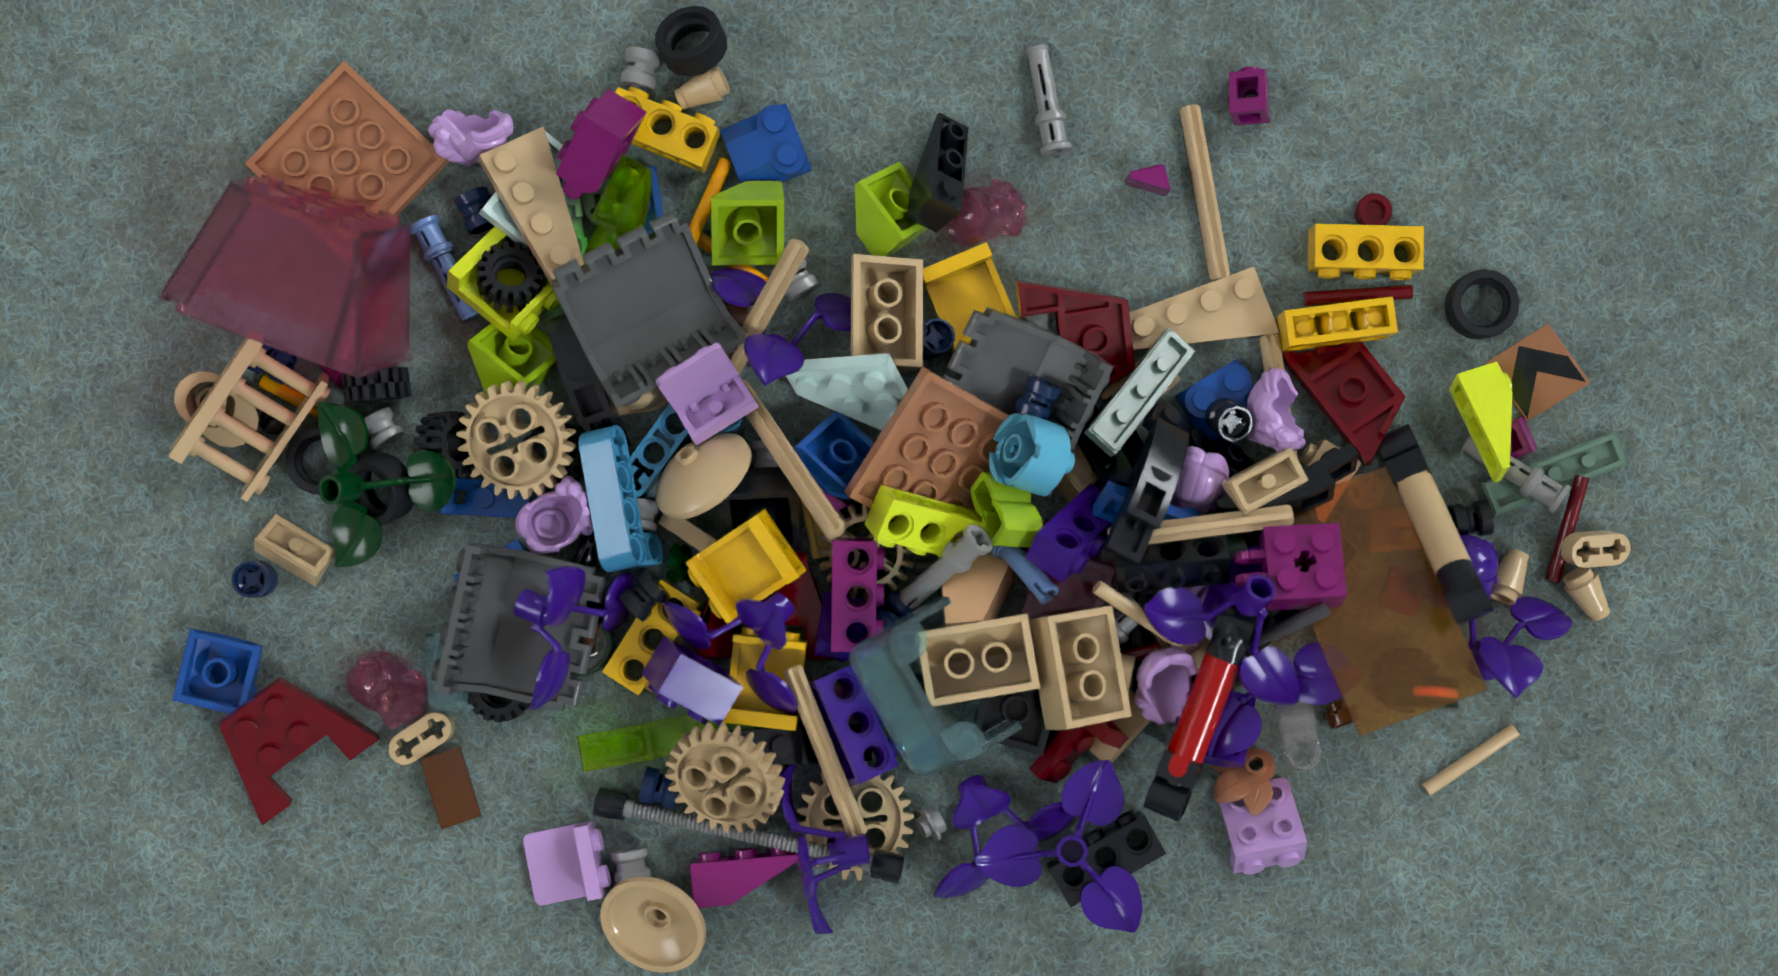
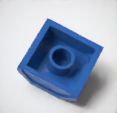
M786 103L767 106L759 114L720 130L740 183L744 181H782L783 183L812 172Z
M1235 359L1174 397L1190 423L1196 428L1201 429L1210 440H1214L1219 434L1211 430L1206 423L1205 415L1209 405L1216 399L1229 398L1246 409L1247 400L1254 385L1249 371L1240 364L1238 359Z
M834 411L799 442L794 450L822 490L828 495L848 499L849 497L844 490L869 453L874 442L844 414Z
M190 629L172 700L230 714L257 694L255 684L263 645L220 633Z

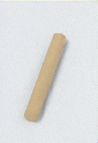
M1101 580L1096 583L1092 593L1170 645L1178 646L1184 651L1188 648L1189 645L1177 644L1161 636L1148 621L1143 608Z
M1512 724L1508 725L1421 784L1428 796H1432L1519 737L1518 731Z

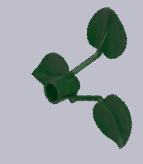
M329 402L318 403V424L324 452L331 463L340 467L334 468L332 475H326L321 478L318 492L323 502L328 505L336 504L339 507L335 511L332 520V537L336 552L335 567L354 566L373 557L379 550L382 542V528L379 520L372 515H366V506L352 502L357 500L365 489L410 484L409 496L413 504L424 512H434L443 509L450 501L456 488V475L452 465L444 456L434 451L423 450L412 454L408 458L406 465L409 477L363 482L360 476L346 471L357 463L355 454L362 453L367 447L368 429L364 418L358 411L348 406Z

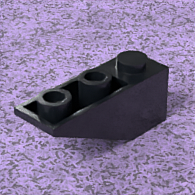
M942 113L937 114L913 179L909 192L907 219L936 233L962 212L969 129Z

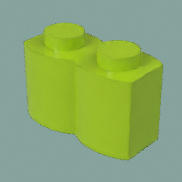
M982 472L972 485V502L978 514L982 516L983 529L990 537L992 545L1030 548L1037 532L1043 527L1042 518L1036 507L1031 503V493L999 483L993 478L991 472Z

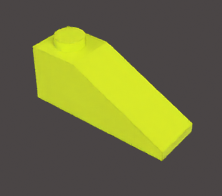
M1498 362L1458 373L1449 391L1493 483L1501 481L1510 467L1513 392L1510 377L1507 373L1502 372Z

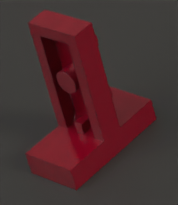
M1113 720L1061 730L1044 750L1043 756L1040 755L1029 769L1038 779L1057 784L1059 780L1065 778L1070 773L1072 765L1078 757L1091 748L1095 737L1101 743L1119 749L1129 737Z

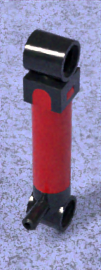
M1236 605L1230 606L1218 614L1211 640L1168 749L1163 752L1155 773L1156 776L1144 802V808L1177 822H1180L1186 811L1193 787L1196 786L1205 762L1203 760L1239 672V666L1252 642L1257 617L1242 615L1237 610Z

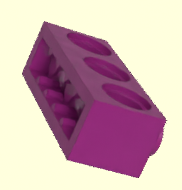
M836 537L832 539L831 652H876V642H883V620H876V606H883L884 584H877V569H884V547H877V542L873 538ZM857 548L865 550L869 555L868 562L862 567L852 566L847 560L848 554L852 550ZM856 585L863 586L868 591L867 599L859 604L851 602L847 597L848 590ZM855 622L864 624L868 629L866 636L859 640L850 638L846 633L848 626Z

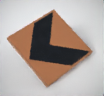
M1549 323L1486 362V364L1498 362L1502 372L1508 374L1512 383V401L1526 421H1529L1591 383Z

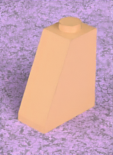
M993 554L980 555L972 562V566L967 572L956 573L941 586L945 627L996 619L1012 584V568L1003 558L995 557Z

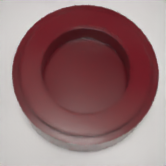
M1370 193L1357 202L1354 216L1359 225H1386L1392 216V206L1385 196L1378 193Z

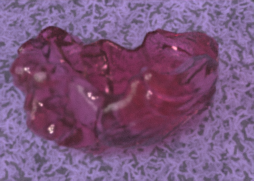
M996 178L991 181L989 187L976 186L963 190L962 212L946 225L948 237L956 244L974 246L976 243L996 238L1002 233L1008 237L1019 236L1022 228L1026 226L1027 220L1025 215L1027 204L1021 199V192L1013 188L1010 182H1002Z
M372 651L360 655L356 661V666L347 675V684L351 696L365 708L379 713L383 723L390 729L400 727L403 723L413 724L417 716L424 712V703L429 700V681L422 678L418 670L409 671L401 662L387 652Z

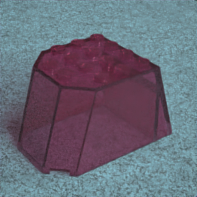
M248 175L246 180H233L229 183L162 289L160 297L165 301L171 302L174 299L177 302L175 310L180 314L360 378L407 361L409 356L410 226L399 223L400 217L385 211H379L378 214L366 211V204L348 198H345L344 202L331 198L332 192L323 188L310 186V189L286 185L283 180L269 175H262L261 178Z

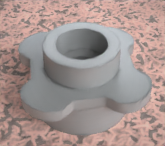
M933 805L926 809L924 807L921 809L917 808L915 813L918 818L915 819V824L920 834L924 838L929 837L931 841L940 840V834L945 832L947 827L939 811Z

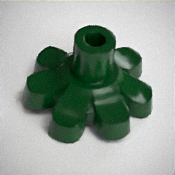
M674 544L669 550L671 556L666 560V565L670 569L666 573L667 579L671 583L686 580L691 586H696L688 575L689 567L686 564L692 558L690 547L687 545L680 547L678 544Z

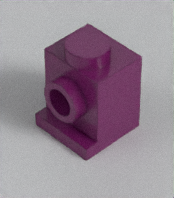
M1248 66L1236 72H1229V113L1234 125L1271 123L1269 77L1266 69ZM1248 94H1256V95H1257V97H1248V98H1246V96H1247Z

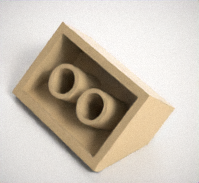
M862 254L851 255V356L889 353L900 374H909L922 368L923 259Z
M1112 605L1028 619L1040 684L1038 690L1045 730H1067L1132 716Z
M1027 613L916 632L928 707L1040 688Z

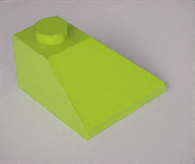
M900 161L855 184L856 234L866 249L874 256L889 257L928 229L907 219L909 192L913 178Z
M744 181L711 196L712 265H776L784 251V192L782 181Z
M491 323L467 343L482 387L486 392L487 388L494 384L501 390V383L508 380L512 383L513 388L516 383L524 380L526 390L528 391L535 384L540 386L557 365L550 338L536 326L529 334L525 335L522 332L512 341Z

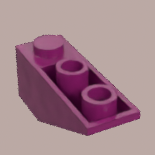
M772 846L771 852L757 853L756 848L753 847L734 850V856L720 857V851L698 853L699 859H693L690 863L693 901L698 908L731 905L798 861L797 853L795 851L793 853L791 851L788 852L786 849L784 851L782 849L779 850L777 847L774 849Z

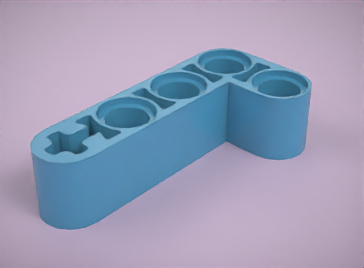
M670 403L630 456L633 477L638 476L642 470L636 467L638 461L643 466L654 470L651 476L646 472H643L638 482L642 487L640 490H636L637 498H644L650 493L669 461L683 448L690 438L686 428L680 434H671L669 432V420L673 416L678 415ZM744 417L720 432H737L742 428ZM660 444L665 451L664 457L659 463L651 464L647 459V451L652 445Z
M612 425L581 433L579 437V451L597 553L602 568L607 572H625L662 563L664 551L659 536L653 532L643 533L629 450L623 430L618 425Z

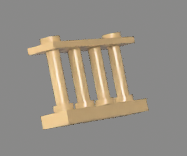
M251 329L171 446L168 457L180 464L183 463L187 455L192 457L197 455L246 483L242 488L241 499L248 502L253 493L261 494L270 480V476L267 473L312 407L314 405L318 407L319 402H324L331 391L327 387L329 375L324 372L313 383L265 354L266 349L262 348L265 336L254 329ZM258 366L306 395L296 411L293 413L245 384L246 379L241 376L247 367L256 368ZM228 395L233 398L236 396L240 397L285 424L274 442L227 415L225 413L226 409L221 407ZM210 425L214 428L217 425L263 452L265 456L253 471L204 443L206 439L201 435L206 427Z

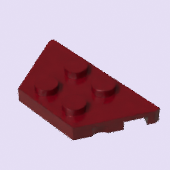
M1361 341L1344 343L1339 347H1332L1330 345L1315 347L1314 351L1294 353V351H1286L1283 353V362L1345 442L1352 444L1359 453L1358 458L1364 466L1369 465L1406 396Z

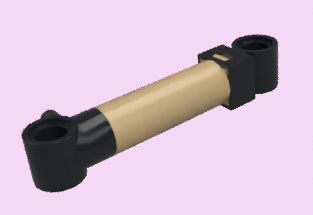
M1406 424L1386 433L1378 449L1401 496L1457 625H1462L1493 612V606L1410 425Z

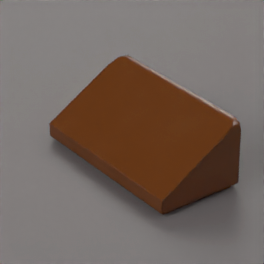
M461 746L421 759L422 768L441 829L481 816Z

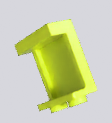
M494 226L448 271L446 287L514 341L522 332L525 335L529 334L539 322L538 316L545 309L548 311L553 310L559 301L545 274L542 291L529 304L526 303L525 308L521 312H519L517 306H513V313H506L507 306L504 305L498 311L494 309V301L489 305L484 301V295L480 296L477 285L478 262L482 260V254L485 250L490 253V247L494 244L499 249H502V242L507 241V235ZM512 268L500 270L496 275L500 283L508 286L519 285L525 280V276L521 271Z

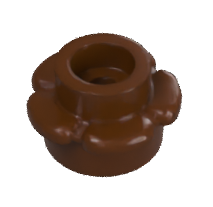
M1347 700L1333 703L1326 707L1328 713L1324 715L1323 720L1328 721L1331 729L1348 725L1358 720L1355 709L1358 707L1355 704L1348 705Z

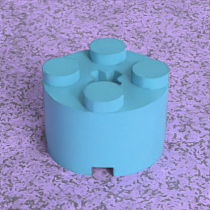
M1011 414L1001 423L993 438L994 441L998 442L996 452H990L989 455L990 472L996 481L1042 497L1049 495L1051 490L1061 481L1064 474L1069 473L1075 464V456L1070 452V439L1065 428L1059 424L1029 414Z

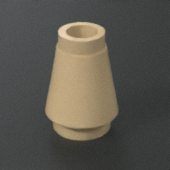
M719 66L703 74L696 75L680 88L674 90L677 101L683 110L689 107L692 108L722 101L725 95L731 93L726 77Z
M1508 549L1498 565V583L1492 586L1491 592L1493 600L1503 604L1514 605L1517 598L1522 597L1527 561L1529 559L1528 554L1517 549Z
M1578 567L1563 577L1565 583L1564 590L1589 617L1590 621H1599L1610 614L1611 611L1596 571H1592L1591 568Z

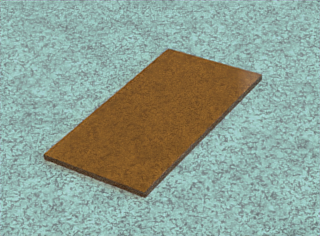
M1387 467L1336 484L1332 500L1314 509L1294 515L1293 525L1340 524L1347 597L1340 607L1330 608L1331 614L1329 617L1311 625L1359 736L1488 690L1462 631L1449 609L1441 586ZM1297 562L1295 565L1296 568L1301 566L1300 571L1307 572L1309 569L1301 562Z

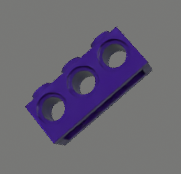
M1091 483L1037 532L1026 559L1061 583L1072 573L1080 574L1088 563L1090 555L1096 558L1102 551L1108 536V529L1113 524L1110 521L1092 515L1093 504L1102 491Z
M854 664L809 683L850 787L861 784L899 766L896 760L898 756L897 749L893 741L889 737L886 738L880 725L882 724L881 713L875 704H871L866 693L867 682L861 671L856 670ZM835 681L844 685L846 689L844 699H840L835 695L833 691ZM850 715H854L860 720L861 729L859 733H855L850 729L848 724ZM866 748L872 750L875 754L876 762L873 767L868 766L864 761L863 755Z

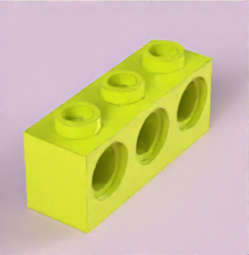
M880 485L864 524L874 535L873 539L883 546L893 548L897 544L905 546L906 549L915 554L925 556L929 552L937 554L939 558L942 556L944 547L948 543H955L964 535L965 528L969 525H977L983 529L982 517L973 509ZM898 515L895 521L889 523L894 516ZM929 524V526L924 531H921L924 526ZM960 532V534L955 539H953L954 536Z

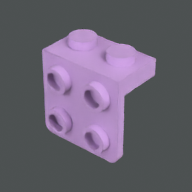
M714 343L700 349L694 356L683 363L666 370L656 380L658 388L676 411L696 445H699L759 408L719 343Z
M1276 778L1270 780L1273 789L1272 799L1268 806L1256 816L1250 814L1243 799L1229 803H1219L1231 844L1230 862L1233 874L1240 872L1248 875L1256 874L1264 870L1265 867L1275 865L1291 867L1305 859L1307 839L1287 779Z
M594 820L532 832L524 837L523 844L534 900L538 905L542 906L586 896L587 901L602 898L608 892V887L611 886L608 866L603 865L600 851L604 849L603 838L600 829H596Z

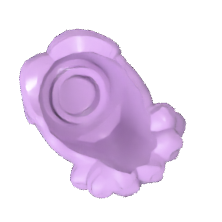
M448 109L441 116H437L433 120V123L428 128V132L434 139L433 146L435 153L439 157L470 167L479 163V155L508 142L509 136L513 134V120L510 114L497 110L489 112V117L484 119L477 115L465 116L461 111Z
M1273 367L1269 371L1263 372L1261 379L1251 389L1246 407L1253 419L1252 429L1246 438L1263 444L1266 447H1271L1277 452L1292 447L1293 451L1302 449L1306 444V440L1303 438L1304 430L1295 424V418L1289 412L1290 405L1295 401V397L1299 393L1295 390L1291 378L1285 370Z
M1187 447L1181 473L1170 503L1181 509L1192 507L1200 512L1201 515L1206 514L1208 510L1215 511L1216 501L1225 491L1221 482L1229 478V468L1225 458L1218 453H1205L1204 450L1198 447Z
M564 476L560 483L555 485L554 491L542 494L533 502L524 505L519 511L516 518V530L525 539L529 551L537 554L556 553L576 540L580 533L590 535L594 531L587 491H585V486L576 481L572 476Z
M1171 646L1170 648L1150 652L1141 662L1136 675L1138 687L1134 702L1136 706L1142 709V716L1146 720H1152L1157 724H1165L1166 722L1176 723V719L1180 718L1191 690V678L1198 671L1197 664L1191 655L1178 646Z

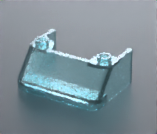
M948 596L937 597L861 641L853 647L849 656V663L906 766L910 771L920 776H929L970 760L1023 729L1019 722L1009 719L1004 720L984 733L973 723L965 721L957 722L945 729L912 672L909 663L919 658L927 647V636L920 621L951 604L952 602Z

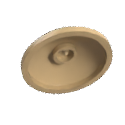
M716 433L699 445H696L693 441L680 449L669 461L658 480L655 501L659 510L670 519L681 520L698 516L722 502L734 491L748 471L751 462V449L747 442L737 434Z
M644 876L625 879L609 891L602 903L600 920L608 942L624 959L640 968L661 973L679 971L691 965L698 958L704 947L706 926L699 908L684 891L667 881Z

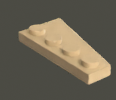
M544 126L479 155L478 161L550 284L557 281L552 270L574 259L583 268L585 264L559 176L556 175L557 170Z
M1254 266L1130 312L1133 351L1150 349L1162 332L1169 327L1187 344L1279 334Z

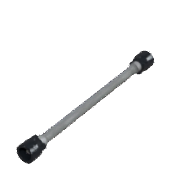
M604 787L599 788L595 798L594 816L624 821L625 817L633 818L637 816L638 818L642 817V819H651V821H660V823H669V825H678V827H687V829H696V831L700 830V832L705 831V833L709 832V834L714 833V835L718 834V836L723 835V837L727 836V838L732 837V839L736 838V840L741 839V841H750V843H759V845L772 846L774 849L777 847L779 850L782 849L784 851L786 849L788 852L791 851L793 853L795 851L797 853L798 840L796 838L792 839V837L788 838L787 836L783 837V835H774V833H765V831H756V829H747V827L744 828L742 833H739L734 825L731 826L728 833H725L720 823H717L714 829H710V820L706 818L702 822L697 823V816L693 817V815L675 813V811L671 810L666 811V809L662 808L657 809V807L644 806V804L637 803V800L629 799L628 793ZM807 841L810 857L813 855L814 858L817 856L820 858L830 855L828 845L824 847V844L816 843L815 845V842L810 843V841ZM875 849L874 854L870 853V864L859 865V867L864 871L870 872V877L899 884L905 855Z

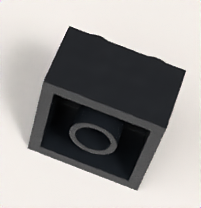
M780 467L748 468L739 485L722 501L726 535L766 509L793 551L801 550L802 515L799 495Z
M1033 689L979 699L970 730L971 736L1043 756L1050 730H1045L1039 690Z

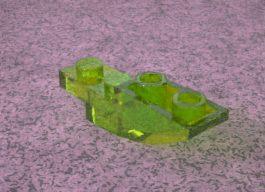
M622 154L590 218L597 222L598 226L584 254L610 242L614 251H617L620 248L616 238L642 225L644 227L650 200L652 170L628 155Z
M682 714L578 735L577 741L583 772L671 755L672 748L676 742H679L685 732L690 734L694 726H698L703 731L706 725L691 718L688 714ZM708 720L707 722H710L716 731L720 727L719 725L710 720Z

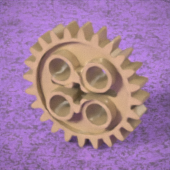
M510 380L501 383V390L494 384L487 388L488 394L482 391L475 395L478 403L471 402L465 407L471 415H464L459 419L467 428L457 432V436L466 439V443L459 446L458 451L468 452L469 457L462 464H473L475 466L470 475L471 478L481 474L484 477L481 485L482 488L493 483L495 484L494 495L497 496L507 489L509 499L516 497L519 490L523 499H527L532 496L533 491L538 496L546 491L545 485L550 489L558 483L556 477L563 478L568 473L562 465L568 466L574 461L566 452L577 448V444L567 441L568 437L576 433V429L565 428L564 423L572 418L571 415L560 416L558 413L563 406V402L555 405L549 403L553 394L551 391L542 397L539 396L538 384H535L527 391L524 380L516 383L514 388ZM520 408L525 409L530 414V425L525 424L520 419ZM488 422L493 423L498 428V438L489 434L487 429ZM539 426L545 428L543 433L531 436L522 443H515L494 454L489 452L490 447L502 444L512 437H518ZM535 442L544 445L547 451L546 458L536 453L534 448ZM503 456H508L513 460L515 465L514 471L504 466Z
M710 722L706 724L703 731L698 726H694L690 734L685 732L679 742H676L670 752L671 755L666 762V765L670 768L665 774V778L673 781L668 790L679 792L675 802H686L688 806L685 809V814L694 811L698 813L697 823L702 822L705 818L710 820V829H714L717 823H720L725 833L729 832L732 825L736 827L739 833L743 832L746 825L755 830L759 821L765 824L770 815H774L784 794L781 788L785 778L779 776L783 767L782 765L772 764L776 756L775 752L765 754L763 749L766 742L753 743V732H750L746 737L741 736V729L738 725L733 732H728L724 722L721 723L717 731Z
M821 771L823 783L820 784L817 781L811 780L809 784L814 790V794L803 792L801 796L809 805L797 808L799 814L806 816V819L800 820L798 823L801 826L833 832L845 831L847 835L843 823L829 826L823 824L825 819L839 820L841 817L839 812H832L826 807L825 800L831 795V792ZM880 774L861 784L851 786L850 788L862 818L886 815L888 817L886 821H864L867 831L871 828H878L885 834V839L880 845L872 846L868 844L869 853L874 854L875 849L899 853L896 850L897 846L908 848L909 843L902 838V834H913V828L905 825L904 821L913 819L914 813L903 811V808L907 807L911 800L910 798H899V795L904 790L903 785L894 788L891 786L894 774L888 775L885 779L881 778ZM870 791L877 792L882 797V804L874 810L864 807L861 801L863 795ZM803 834L810 843L815 842V845L819 843L820 845L824 844V847L825 845L829 846L827 837ZM831 862L829 863V864H830V865H829V869H831V868L837 866V865L832 866V863H831ZM859 865L858 867L851 866V869L842 871L843 880L847 879L850 871H855L858 881L862 879L863 870Z

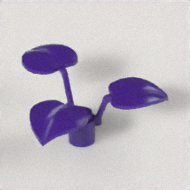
M722 269L710 274L714 291L724 301L741 307L754 305L766 284V281L761 277L740 269ZM825 293L818 296L814 302V306L818 311L810 316L791 343H788L785 338L776 334L767 336L765 331L763 334L748 336L744 342V351L751 367L763 385L766 386L774 380L793 374L802 368L804 357L796 346L818 319H823L825 325L831 329L851 331V298L838 293Z
M1256 545L1245 550H1260V545ZM1233 557L1229 563L1230 584L1239 589V591L1210 612L1202 613L1203 606L1200 599L1190 590L1182 587L1163 589L1145 604L1144 612L1152 627L1167 640L1182 645H1191L1203 640L1207 632L1203 621L1212 619L1232 605H1236L1237 610L1242 615L1256 616L1257 620L1250 646L1252 656L1246 657L1239 666L1241 683L1249 694L1261 701L1288 706L1295 705L1298 702V679L1288 657L1282 651L1272 646L1265 647L1260 652L1258 650L1263 622L1268 615L1265 607L1275 595L1274 584L1269 578L1257 574L1252 575L1242 587L1236 586L1235 576L1242 573L1262 572V564H1236Z
M563 566L546 571L548 597L530 589H525L520 593L514 607L515 616L533 623L531 630L539 633L552 646V650L545 655L540 665L532 702L528 709L536 710L554 698L564 685L569 671V653L561 651V644L544 627L546 625L560 626L567 620L570 612L573 611L600 617L604 616L603 629L606 631L616 630L623 624L630 612L619 600L618 596L626 588L634 586L635 577L633 574L624 572L615 578L607 592L605 607L601 609L575 605L583 594L586 582L585 571L575 566Z
M1432 567L1418 570L1408 576L1407 582L1411 583L1423 598L1441 609L1450 610ZM1521 597L1516 600L1514 605H1511L1510 614L1519 622L1515 624L1502 643L1498 639L1489 636L1477 641L1476 619L1469 621L1470 640L1467 648L1473 652L1467 664L1468 672L1480 680L1488 681L1495 678L1514 698L1519 697L1527 687L1536 682L1543 672L1542 661L1536 654L1521 645H1510L1518 632L1526 628L1534 638L1554 640L1564 636L1572 625V619L1565 615L1561 609L1535 597Z
M1231 584L1209 586L1202 603V613L1210 612L1228 600L1233 594H1237L1239 589ZM1218 615L1208 621H1203L1207 631L1205 637L1209 641L1211 640L1212 630ZM1326 643L1307 644L1296 653L1293 659V666L1299 684V700L1309 705H1324L1343 697L1361 678L1360 671L1339 650ZM1248 692L1242 695L1239 700L1232 693L1229 694L1207 750L1209 756L1217 758L1223 755L1242 752L1258 740L1262 730L1261 717L1254 707L1245 704L1253 697Z
M774 592L764 602L752 599L739 600L736 603V611L739 617L716 630L707 629L703 619L691 610L667 601L663 603L666 615L675 631L683 640L699 649H708L711 646L710 639H714L737 625L744 623L766 644L756 664V670L749 669L746 672L749 686L757 697L770 707L785 713H799L796 698L790 687L777 675L765 670V662L771 649L780 650L786 645L785 622L794 613V607L784 595Z
M1099 760L1085 765L1076 771L1066 782L1061 797L1062 807L1067 814L1080 817L1075 834L1062 838L1057 849L1037 851L1038 841L1033 832L1020 825H1008L997 830L975 858L976 866L986 876L998 883L1011 887L1028 886L1040 877L1042 872L1041 863L1038 859L1040 857L1058 856L1060 861L1067 866L1074 867L1080 865L1094 879V882L1084 887L1081 894V907L1085 916L1095 925L1105 929L1122 930L1131 933L1138 930L1142 917V897L1135 878L1127 870L1119 866L1108 867L1100 877L1085 861L1087 845L1081 838L1087 820L1093 825L1104 826L1116 820L1123 809V788L1109 760Z
M796 764L788 765L780 773V777L785 778L781 788L784 794L780 802L790 830L836 839L834 843H829L830 855L811 860L805 835H800L797 842V859L799 869L802 872V889L806 900H808L812 927L816 934H830L834 931L829 927L823 916L816 897L818 882L843 870H849L851 866L870 864L866 834L846 837L845 831L833 832L801 826L797 822L792 799V777ZM830 862L832 866L837 865L814 876V871L811 869L814 866Z
M974 775L965 779L958 786L961 797L953 811L951 822L957 829L970 828L975 857L972 863L960 864L948 872L934 891V897L952 898L962 896L978 889L987 881L989 877L975 864V858L981 851L976 826L990 819V817L1004 812L1016 825L1029 829L1034 833L1037 841L1042 842L1061 833L1070 825L1075 816H1071L1064 811L1062 802H1056L1046 805L1035 812L1029 821H1023L1008 807L1011 801L1008 793L989 788L982 775Z

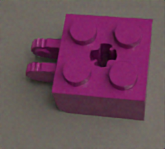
M608 89L600 99L593 97L585 112L581 110L570 128L575 134L571 141L567 140L563 144L557 156V159L562 162L556 175L565 180L562 187L565 196L572 198V200H577L585 192L593 193L600 189L602 183L614 169L622 164L647 113L645 110Z
M1339 523L1263 527L1259 536L1260 550H1245L1233 554L1234 563L1262 564V572L1242 573L1235 576L1236 586L1242 587L1252 575L1259 574L1269 578L1275 586V595L1266 606V609H1309L1321 603H1326L1329 608L1340 607L1347 597ZM1296 563H1304L1309 568L1308 571H1300L1301 566L1296 568Z

